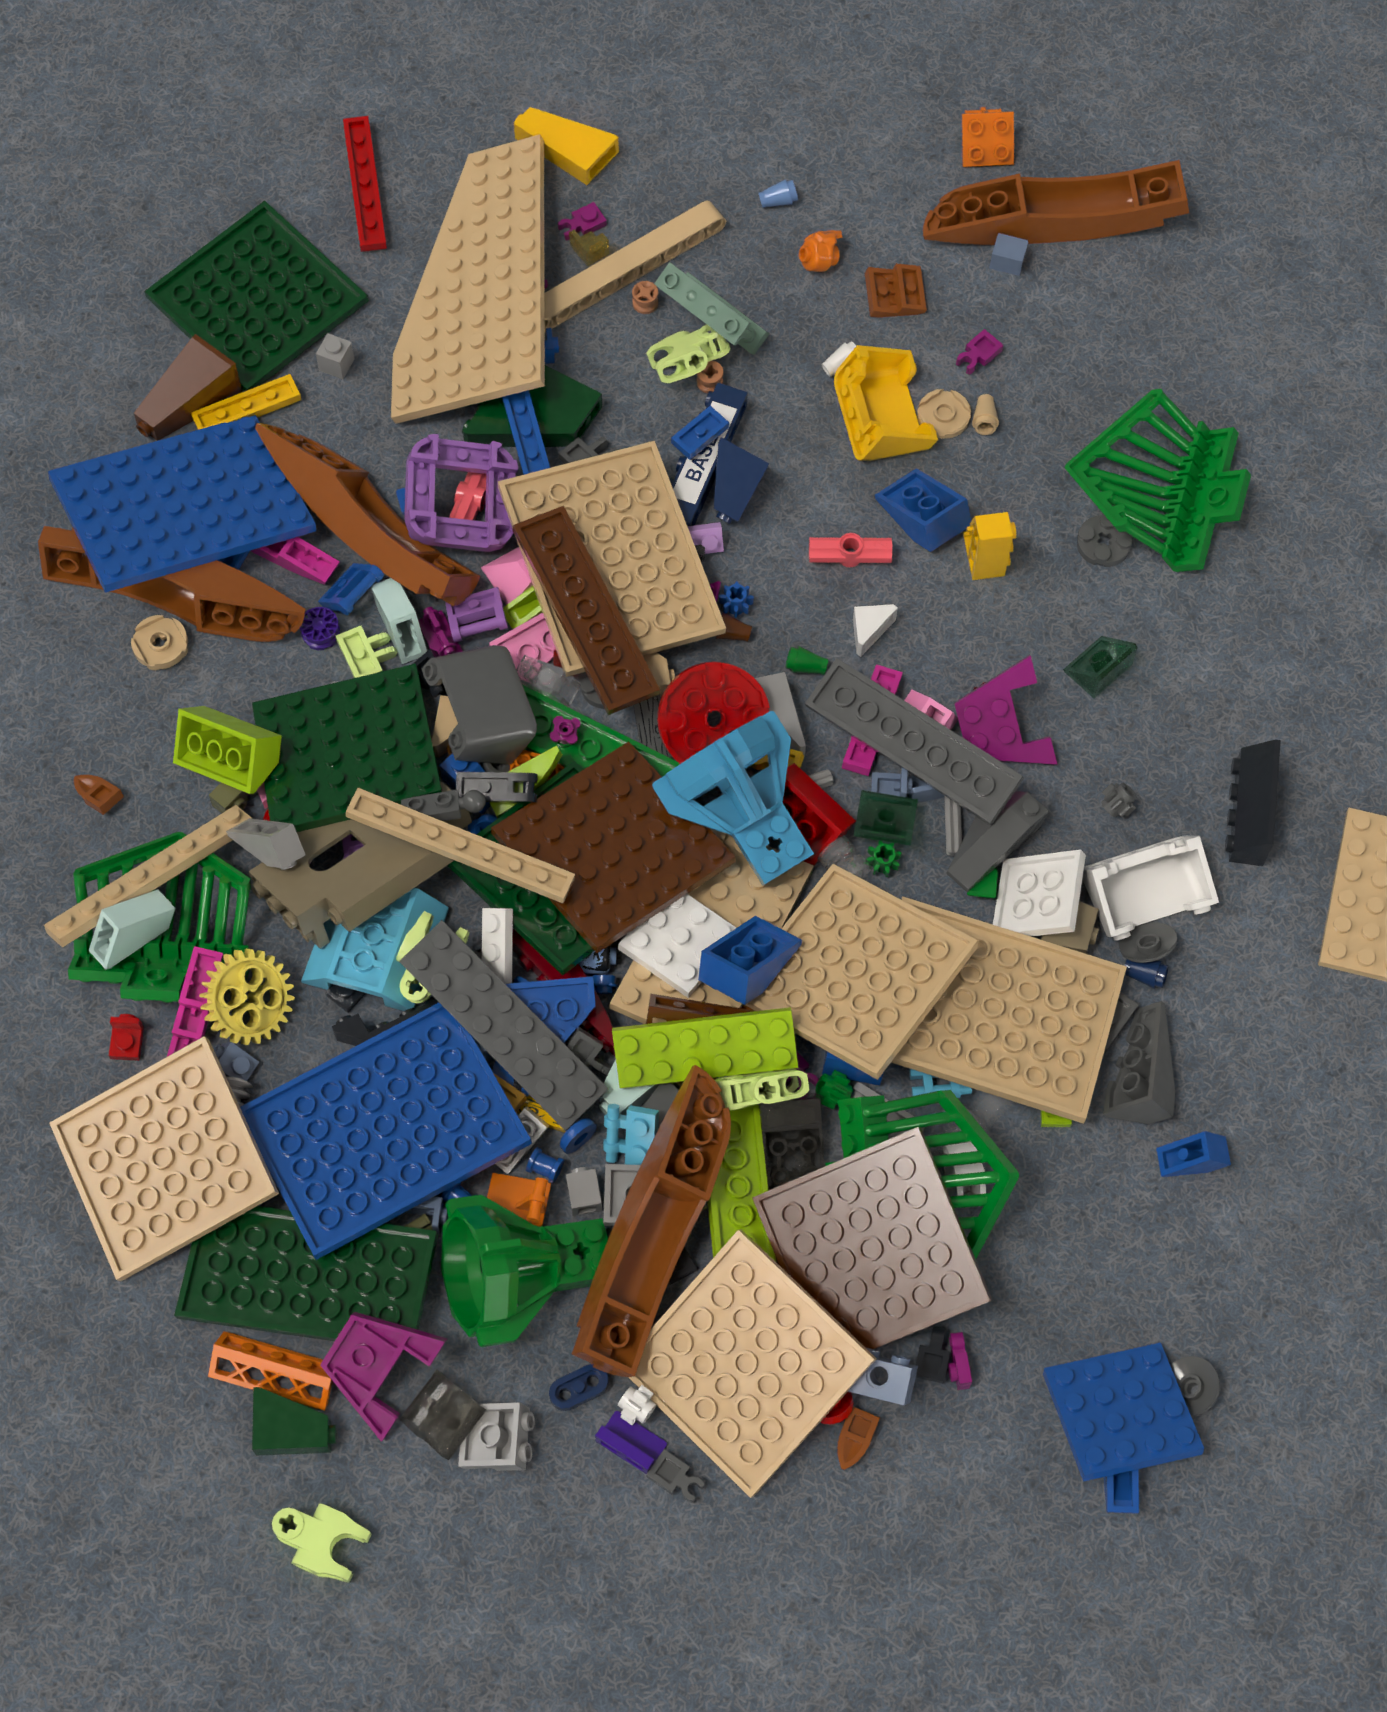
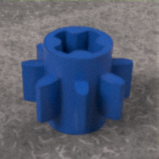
M738 581L729 587L725 585L724 594L719 595V603L724 604L723 612L734 614L735 618L743 612L749 614L748 605H752L754 596L749 595L750 587H744Z

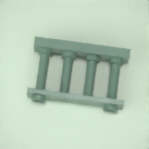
M671 262L668 263L654 283L735 346L738 343L753 355L770 334L691 273L687 272L685 274Z

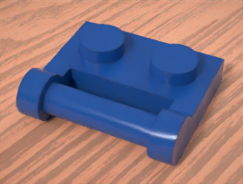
M353 563L318 602L322 607L341 611L343 614L349 615L354 610L353 605L375 582H379L384 577V573L375 565Z

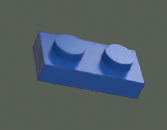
M710 405L671 437V444L691 460L729 428V422Z

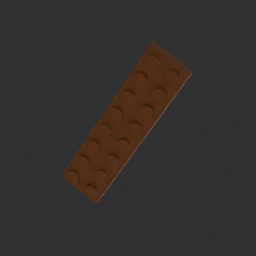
M564 505L513 525V532L607 714L611 715L659 695L660 688Z

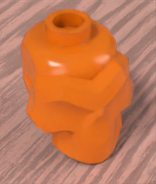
M840 230L817 231L806 237L799 250V259L804 268L810 272H825L831 266H835L839 261V249L835 244L837 239L843 238L842 232Z

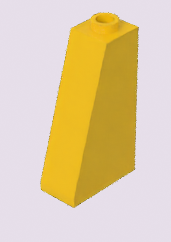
M529 107L523 114L518 115L514 121L516 140L540 134L544 140V158L585 185H588L619 153L618 136Z

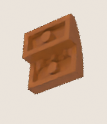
M896 263L893 269L868 267L866 269L865 281L870 317L909 316L926 312L921 266Z

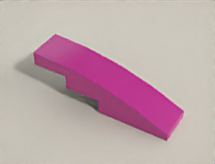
M299 537L250 550L291 572L324 585L340 563V561Z
M876 664L871 680L896 695L903 672ZM851 736V741L842 763V769L869 776L877 752Z
M194 946L179 998V1008L172 1029L173 1036L167 1057L205 1036L208 1021H205L204 1018L210 1012L200 1008L203 1004L207 1003V999L199 996L201 993L208 991V988L204 987L202 982L211 981L206 972L207 970L217 971L214 962H222L223 953Z

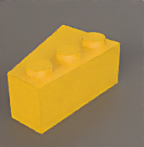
M1008 512L975 516L970 522V526L963 532L972 580L1005 576L1006 568L1011 564L1010 553L1013 552L1012 539H1016L1015 523L1010 522Z

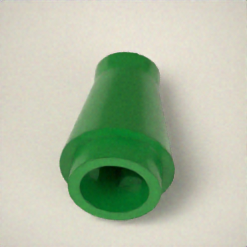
M800 646L797 648L790 647L785 668L790 669L792 673L824 675L828 659Z

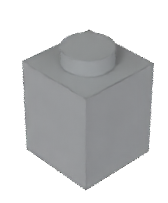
M327 333L316 352L319 371L343 380L355 359L352 342Z
M579 1167L566 1174L572 1215L579 1216L601 1212L602 1202L596 1169L589 1170L588 1167Z

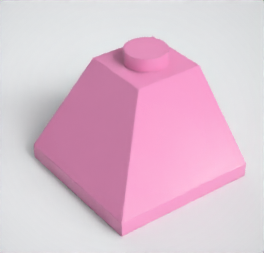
M519 547L481 567L493 587L499 588L505 605L509 604L533 585Z

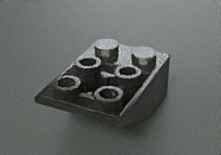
M807 1093L799 1098L771 1104L759 1103L768 1191L825 1167L821 1102L818 1094Z

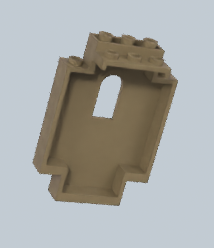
M441 782L442 792L452 791ZM461 809V818L443 821L461 829L472 823L470 814L466 809ZM351 819L297 832L306 855L296 860L297 864L295 866L281 870L280 868L269 867L262 862L251 869L249 874L253 882L251 889L256 897L259 899L264 898L274 914L280 913L290 929L296 928L307 942L312 941L321 949L330 943L323 925L324 922L331 919L334 924H341L350 932L454 860ZM350 834L364 845L328 870L315 871L310 868V863L315 857Z

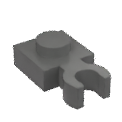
M665 1449L646 1474L648 1479L671 1495L676 1488L680 1489L683 1498L690 1503H694L695 1497L688 1492L689 1486L696 1485L700 1489H703L705 1486L700 1478L686 1476L690 1467Z

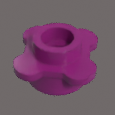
M556 716L553 719L554 730L550 733L551 740L561 744H575L578 740L577 729L581 726L580 721L577 718L570 720L564 719L562 716ZM564 728H567L568 731H567V732H563V729H564Z

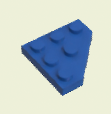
M593 977L506 984L564 1044L596 1008Z

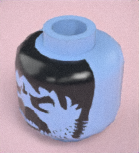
M609 945L598 953L594 951L578 964L585 974L605 975L610 971V965H616L617 947Z

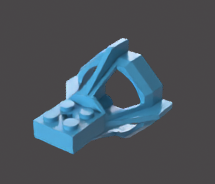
M774 711L759 716L716 740L713 744L699 751L652 784L653 790L668 814L733 837L762 886L814 854L783 804L791 738ZM767 755L769 766L749 778L745 769ZM715 787H718L723 794L705 806L695 801L696 798ZM768 838L780 842L778 846L779 852L767 850Z

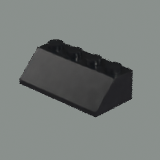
M1275 739L1243 747L1238 757L1232 759L1231 774L1235 775V783L1230 785L1229 800H1233V809H1229L1227 815V826H1231V835L1227 834L1225 840V852H1229V862L1263 866L1273 846L1281 740Z

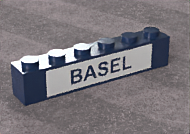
M718 382L714 391H709L705 401L706 409L711 405L729 422V428L691 460L686 456H680L676 466L677 475L675 479L670 478L687 526H695L715 481L717 448L720 438L722 437L732 442L747 408L748 392Z

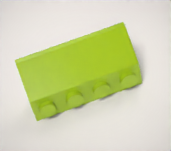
M206 706L178 709L173 763L248 794H254L279 763L282 735Z

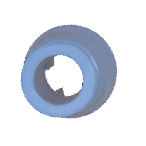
M785 179L758 193L762 208L792 205L793 201L798 200L793 180L786 181Z

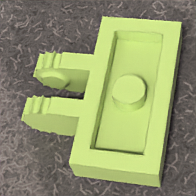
M358 626L336 635L337 643L354 678L382 672L383 670L379 663L396 657L398 653L393 646L376 652L373 651V649L389 643L391 638L386 632L367 638L362 626Z

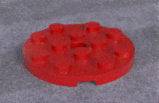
M704 662L682 671L668 685L658 708V730L662 743L668 753L681 764L713 744L716 740L759 716L765 715L769 712L770 706L763 688L748 672L724 662ZM718 711L721 714V721L717 726L708 725L707 717L709 712Z

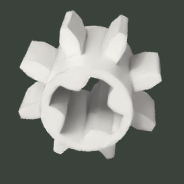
M643 1385L638 1390L630 1387L618 1403V1406L623 1409L620 1413L622 1414L621 1418L631 1425L636 1420L644 1424L656 1408V1404L651 1401L654 1393Z

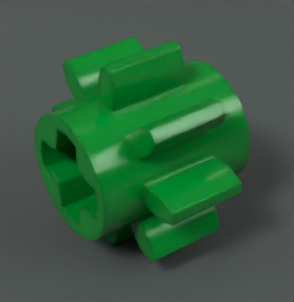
M879 840L876 848L869 846L868 854L872 857L866 859V865L873 866V875L881 872L888 877L891 868L898 871L900 864L895 860L900 859L902 853L900 851L895 852L893 848L894 842L883 844L882 840ZM884 855V858L888 859V861L884 862L883 858H880L879 856Z
M834 1070L832 1075L825 1073L819 1078L815 1093L819 1095L818 1100L821 1101L822 1105L834 1109L835 1105L838 1104V1100L851 1097L852 1086L849 1085L850 1080L846 1078L847 1075Z

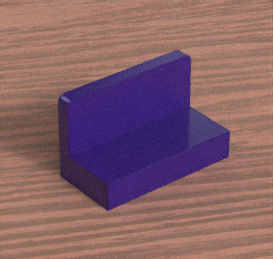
M615 1411L606 1426H601L596 1433V1442L647 1474L662 1451L667 1447L666 1441L636 1422L633 1425L629 1424L621 1418V1412Z

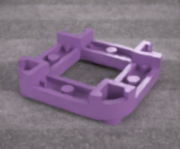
M430 434L418 441L410 451L406 461L405 524L410 538L430 546L484 552L503 548L514 532L498 489V481L515 477V473L518 471L517 460H514L510 453L501 447L502 444L496 441H492L488 445L440 439L439 434ZM435 468L486 474L485 522L436 516V512H434Z

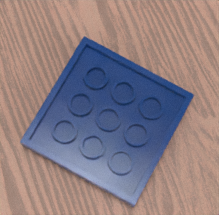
M1161 1343L1044 1368L1043 1376L1083 1482L1203 1455L1204 1446Z

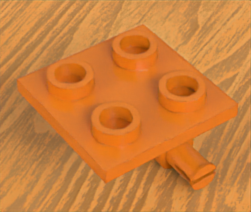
M980 107V110H965V114H962V167L1014 165V112H1001V108L986 109V107Z
M492 1173L487 1198L531 1224L541 1227L544 1223L551 1183H548L547 1179L540 1177L531 1180Z

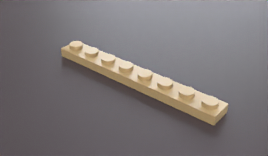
M357 788L346 810L347 818L561 903H564L575 878L574 873L360 788Z
M237 805L233 806L44 925L46 933L63 948L96 927L102 909L155 890L231 842L232 839L228 837L226 831L249 818L252 819V817Z

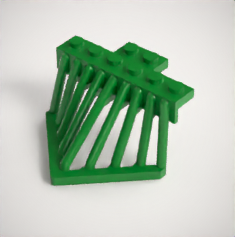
M1162 389L1151 390L1065 465L1067 472L1118 532L1128 533L1162 555L1163 560L1174 572L1202 570L1204 568L1215 523L1240 521L1251 474L1247 469L1229 471L1239 435L1235 427L1210 430L1203 421H1199L1196 428ZM1160 404L1193 439V442L1186 440L1156 416L1152 410ZM1139 421H1146L1189 456H1178L1133 432L1131 428ZM1118 439H1126L1130 443L1181 470L1168 471L1113 450L1110 446ZM1106 457L1111 461L1175 485L1161 487L1097 469L1089 464L1096 458ZM1142 493L1150 494V495L1157 496V497H1160V498H1164V499H1167V500L1162 501V500H1160V499H1157V498H1154V497H1151V496H1148V495H1145V494H1142ZM1149 508H1152V509H1155V510H1158V511H1161V512H1164V513H1167V514H1164V515H1163V514H1160V513H1158V512H1156V511H1153V510H1151V509H1149ZM1145 531L1151 533L1152 535H1154V536L1160 538L1161 540H1163V541H1165V542L1162 543V542L1158 541L1157 539H1155L1154 537H1152L1151 535H1149V534L1146 533Z
M175 832L75 869L73 876L77 904L88 898L87 882L97 879L99 891L109 884V875L111 873L122 870L123 876L134 869V865L147 861L187 835L183 832ZM214 853L208 855L186 869L179 931L175 942L171 941L174 921L173 914L169 929L157 936L156 941L151 940L110 969L105 970L89 952L93 938V929L83 934L82 937L80 936L73 941L74 956L68 968V978L82 982L106 981L113 984L122 982L120 987L122 999H132L134 1001L159 1000L165 1003L179 1002L194 946L221 952L223 955L230 954L233 958L234 950H242L244 953L246 949H249V946L243 945L249 892L251 889L250 878ZM198 864L203 866V878L197 931L193 942H189ZM179 874L167 881L165 897L174 907L176 906ZM214 875H216L220 880L214 940L211 943H207ZM232 886L238 891L232 943L225 944L230 890ZM250 969L245 972V981H247Z
M941 1090L885 1102L884 1095L838 1100V1115L842 1136L841 1146L844 1158L888 1140V1135L895 1132L912 1130L916 1127L924 1128L956 1123L961 1131L924 1137L929 1148L971 1142L978 1150L933 1156L937 1168L988 1162L994 1170L941 1176L946 1188L995 1183L991 1193L949 1196L954 1208L983 1206L979 1216L958 1217L963 1229H971L967 1240L976 1260L1019 1179V1172L951 1090ZM939 1103L945 1110V1112L887 1121L886 1118L889 1113ZM827 1162L825 1165L827 1166L834 1162Z

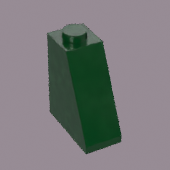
M253 1387L252 1450L256 1456L331 1453V1444H336L337 1429L336 1425H331L328 1415L263 1388Z

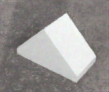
M894 604L854 607L853 625L857 655L861 657L895 622L898 607Z

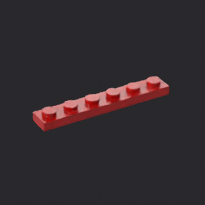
M369 117L343 119L360 249L361 252L387 249Z

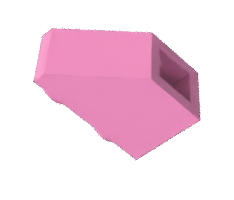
M911 690L904 700L950 730L953 729L958 721V718L951 710L914 690Z

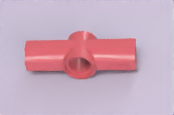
M467 473L464 482L461 481L457 487L454 498L455 504L449 518L475 521L478 512H482L484 509L483 505L486 504V474Z
M846 533L841 538L809 537V563H841L845 567H855L859 563H892V538H861L856 533ZM849 548H850V549H854L855 551H854V552H848V551H846V549H849Z

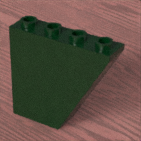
M546 365L545 386L529 390L544 447H567L578 437L581 439L602 409V393ZM502 397L480 402L477 406L476 414L472 419H468L462 428L464 442L490 445L492 441H496L502 444L501 447H515Z

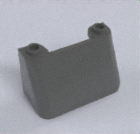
M492 645L434 657L422 668L423 675L430 686H439L443 682L458 722L448 739L455 760L512 764L533 740L537 724L509 650L505 646Z

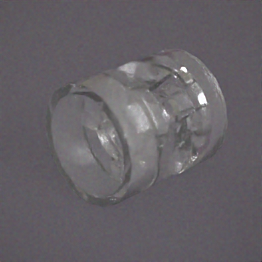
M846 836L833 841L818 857V861L826 871L832 864H835L861 879H864L872 869V866L861 854H855L856 848Z

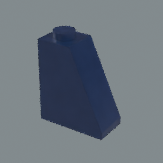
M722 437L718 442L713 510L718 512L717 518L731 524L732 520L735 522L739 521L769 463Z

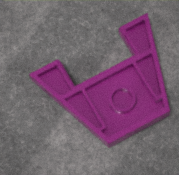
M1031 655L1023 658L954 702L962 737L997 760L1057 765L1050 736L1025 743L1022 742L1010 693L1012 689L1037 683Z
M354 1312L320 1366L382 1442L400 1413L375 1397L395 1363L405 1350L430 1367L448 1338Z

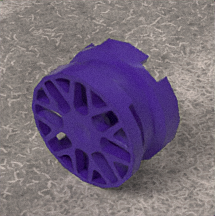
M314 607L307 610L305 616L307 615L308 618H304L303 621L305 622L300 627L304 643L314 650L332 648L337 643L336 635L340 634L336 614L325 607Z

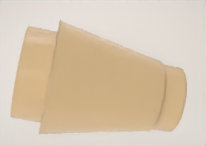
M988 394L978 397L972 420L975 431L981 435L994 433L999 425L994 398Z

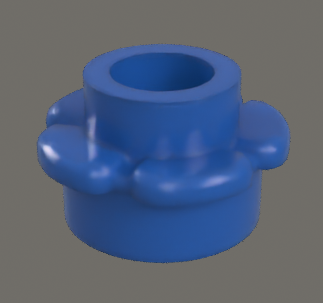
M614 975L592 976L597 994H612L613 989L618 987L616 976Z

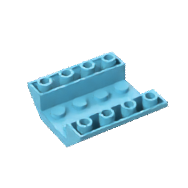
M413 888L350 932L341 924L336 925L331 919L327 920L323 925L330 943L321 949L314 944L301 982L326 990L332 984L382 997L385 1006L402 1011L415 1008L416 1003L407 1000L400 992L399 985L406 968L396 961L397 954L406 934L413 928L424 911L434 916L430 932L441 920L445 922L449 907L422 890ZM419 982L410 985L413 994L415 991H421L422 986Z

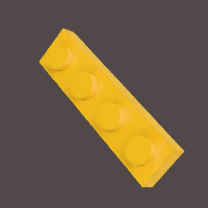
M288 374L191 413L197 430L224 422L229 423L240 420L243 417L263 416L301 401V395L291 374Z

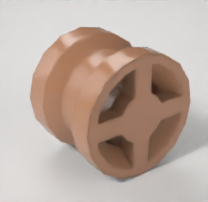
M649 281L638 282L632 289L633 307L642 314L652 313L658 307V288Z
M709 361L706 368L697 373V387L704 393L713 392L717 382L723 384V368L716 361Z

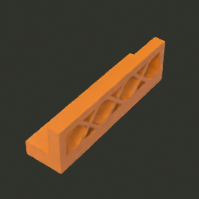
M226 1331L221 1334L213 1346L208 1377L252 1390L253 1387H260L294 1402L324 1411L328 1406L331 1386L333 1384L332 1379L320 1366L323 1360ZM219 1359L230 1360L236 1370L227 1372L218 1369ZM251 1367L260 1369L265 1378L260 1381L254 1380L246 1370ZM279 1376L288 1377L294 1387L290 1389L282 1388L276 1381V1378ZM310 1384L323 1387L321 1399L310 1396L305 1387Z

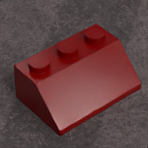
M795 763L787 767L783 804L814 853L805 859L804 862L815 866L842 839L856 820Z

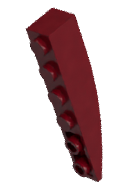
M512 929V950L519 956L517 958L519 964L527 972L532 970L538 976L536 978L537 981L587 977L579 964L562 976L523 937ZM595 991L596 1008L579 1027L586 1032L590 1031L597 1039L603 1042L601 1050L604 1053L609 1051L615 1057L613 1027Z

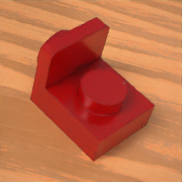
M120 1014L119 1017H110L112 1034L109 1058L140 1061L144 1032L141 1020L132 1014Z

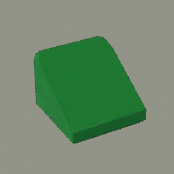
M997 868L992 870L969 890L967 895L996 898Z

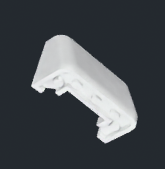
M1186 835L1175 837L1084 866L1082 880L1094 907L1099 909L1097 914L1107 937H1113L1114 940L1131 936L1130 931L1135 929V926L1185 910H1193L1194 914H1201L1210 911V905L1219 903L1200 836Z

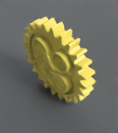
M246 949L243 953L242 950H234V958L230 954H224L225 963L215 961L214 965L217 971L207 970L206 972L211 981L202 982V985L208 988V991L201 993L199 996L207 999V1003L203 1004L200 1008L210 1012L204 1020L215 1021L211 1026V1030H221L219 1037L227 1039L230 1036V1042L238 1043L240 1040L241 1044L249 1045L251 1040L253 1043L260 1044L261 1036L264 1039H271L270 1030L280 1032L281 1030L277 1023L279 1021L288 1022L283 1015L284 1011L292 1012L293 1010L286 1005L287 1001L295 999L294 996L287 995V991L294 987L292 984H285V980L290 974L280 973L284 966L283 963L273 964L275 956L268 955L265 957V951L257 950L254 953L253 949ZM250 969L252 971V979L246 983L245 972ZM230 989L232 997L231 1000L226 1004L224 1001V993L226 992V990ZM269 990L271 995L270 1001L265 1004L263 995ZM248 1010L250 1013V1020L246 1025H244L242 1017L243 1014Z

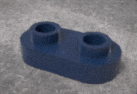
M589 1364L557 1379L552 1383L549 1390L552 1405L558 1410L568 1411L602 1395L608 1387L607 1373L593 1368L594 1364ZM591 1377H596L599 1380V1383L594 1387L587 1384V1380ZM562 1391H569L571 1396L568 1400H562L559 1394Z

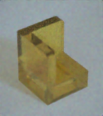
M574 229L569 232L570 246L587 266L609 255V239L603 232L595 236L590 231L581 237Z

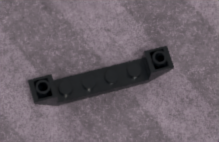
M482 949L473 951L482 960ZM431 997L426 1001L425 1005L417 1009H407L399 1015V1018L391 1022H381L369 1033L359 1014L340 1018L336 1025L332 1026V1030L337 1041L357 1046L439 1002L434 997Z

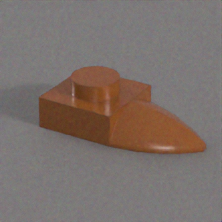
M76 775L74 777V786L78 794L88 806L102 815L124 797L119 788L101 777L94 775Z
M853 1407L852 1412L844 1422L838 1440L837 1454L842 1470L853 1466L865 1454L880 1417Z

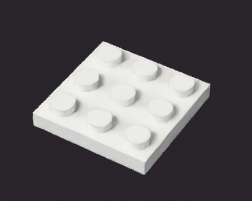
M1080 849L1005 859L1002 865L993 925L1027 936L1075 932L1086 857L1083 851Z
M687 894L630 931L618 944V950L689 998L702 983L698 980L701 951L736 929V927Z

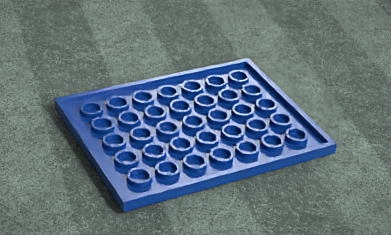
M256 415L243 417L240 420L229 423L224 422L48 471L49 480L105 593L316 532V523L300 494L297 493L278 467L256 431V424L260 423Z
M440 1003L429 1007L240 1107L265 1164L316 1260L532 1144L530 1136L473 1037Z

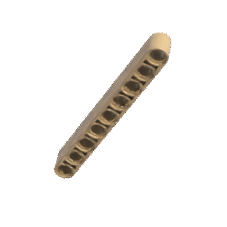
M704 201L545 292V332L546 328L552 329L720 232L726 224V219L710 201Z

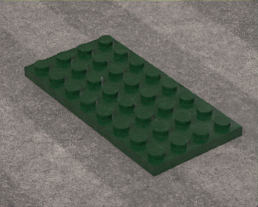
M256 1206L192 1242L174 1316L182 1320L335 1341L354 1312L419 1330L439 1234L434 1230L382 1224L316 1260L290 1211Z

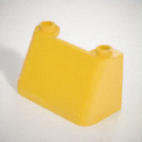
M857 345L835 372L834 386L853 453L857 460L873 461L929 450L938 441L937 432L931 423L919 425L907 384L912 380L917 371L911 350Z

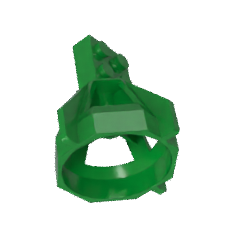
M483 1195L449 1199L446 1203L449 1218L443 1224L441 1272L451 1315L469 1337H477L480 1347L515 1342L554 1292L591 1286L608 1241L603 1219L539 1227ZM578 1251L581 1254L582 1259L579 1255H574L573 1252Z

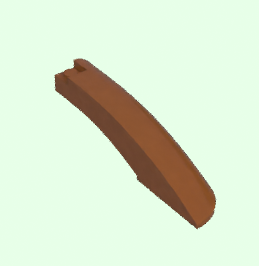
M1180 160L1104 175L1040 178L1021 177L1019 173L965 185L939 199L940 203L934 210L928 212L923 226V237L925 240L995 245L998 233L1025 239L1028 241V244L1083 241L1164 226L1163 219L1189 214Z
M256 424L255 429L264 445L297 493L300 494L301 498L323 523L371 565L377 566L384 574L416 594H431L452 606L461 604L471 595L480 579V575L441 553L433 546L411 539L405 522L386 503L367 478L368 471L308 437L285 431V429L273 425Z
M44 526L38 540L43 579L103 590L74 529L66 530ZM217 560L110 591L172 613L195 625L198 632L258 642L277 641L283 639L290 632L295 633L301 627L306 612L305 608L274 588Z
M696 1065L692 1066L680 1087L630 1187L605 1246L576 1326L580 1328L572 1355L594 1364L593 1368L622 1377H634L636 1375L665 1289L687 1239L706 1201L710 1199L728 1146L731 1132L729 1107H725L720 1094L722 1090L707 1072Z

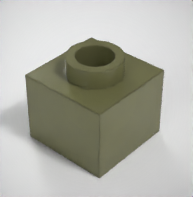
M220 783L209 794L212 806L220 813H224L235 805L244 810L248 801L246 792L224 783Z

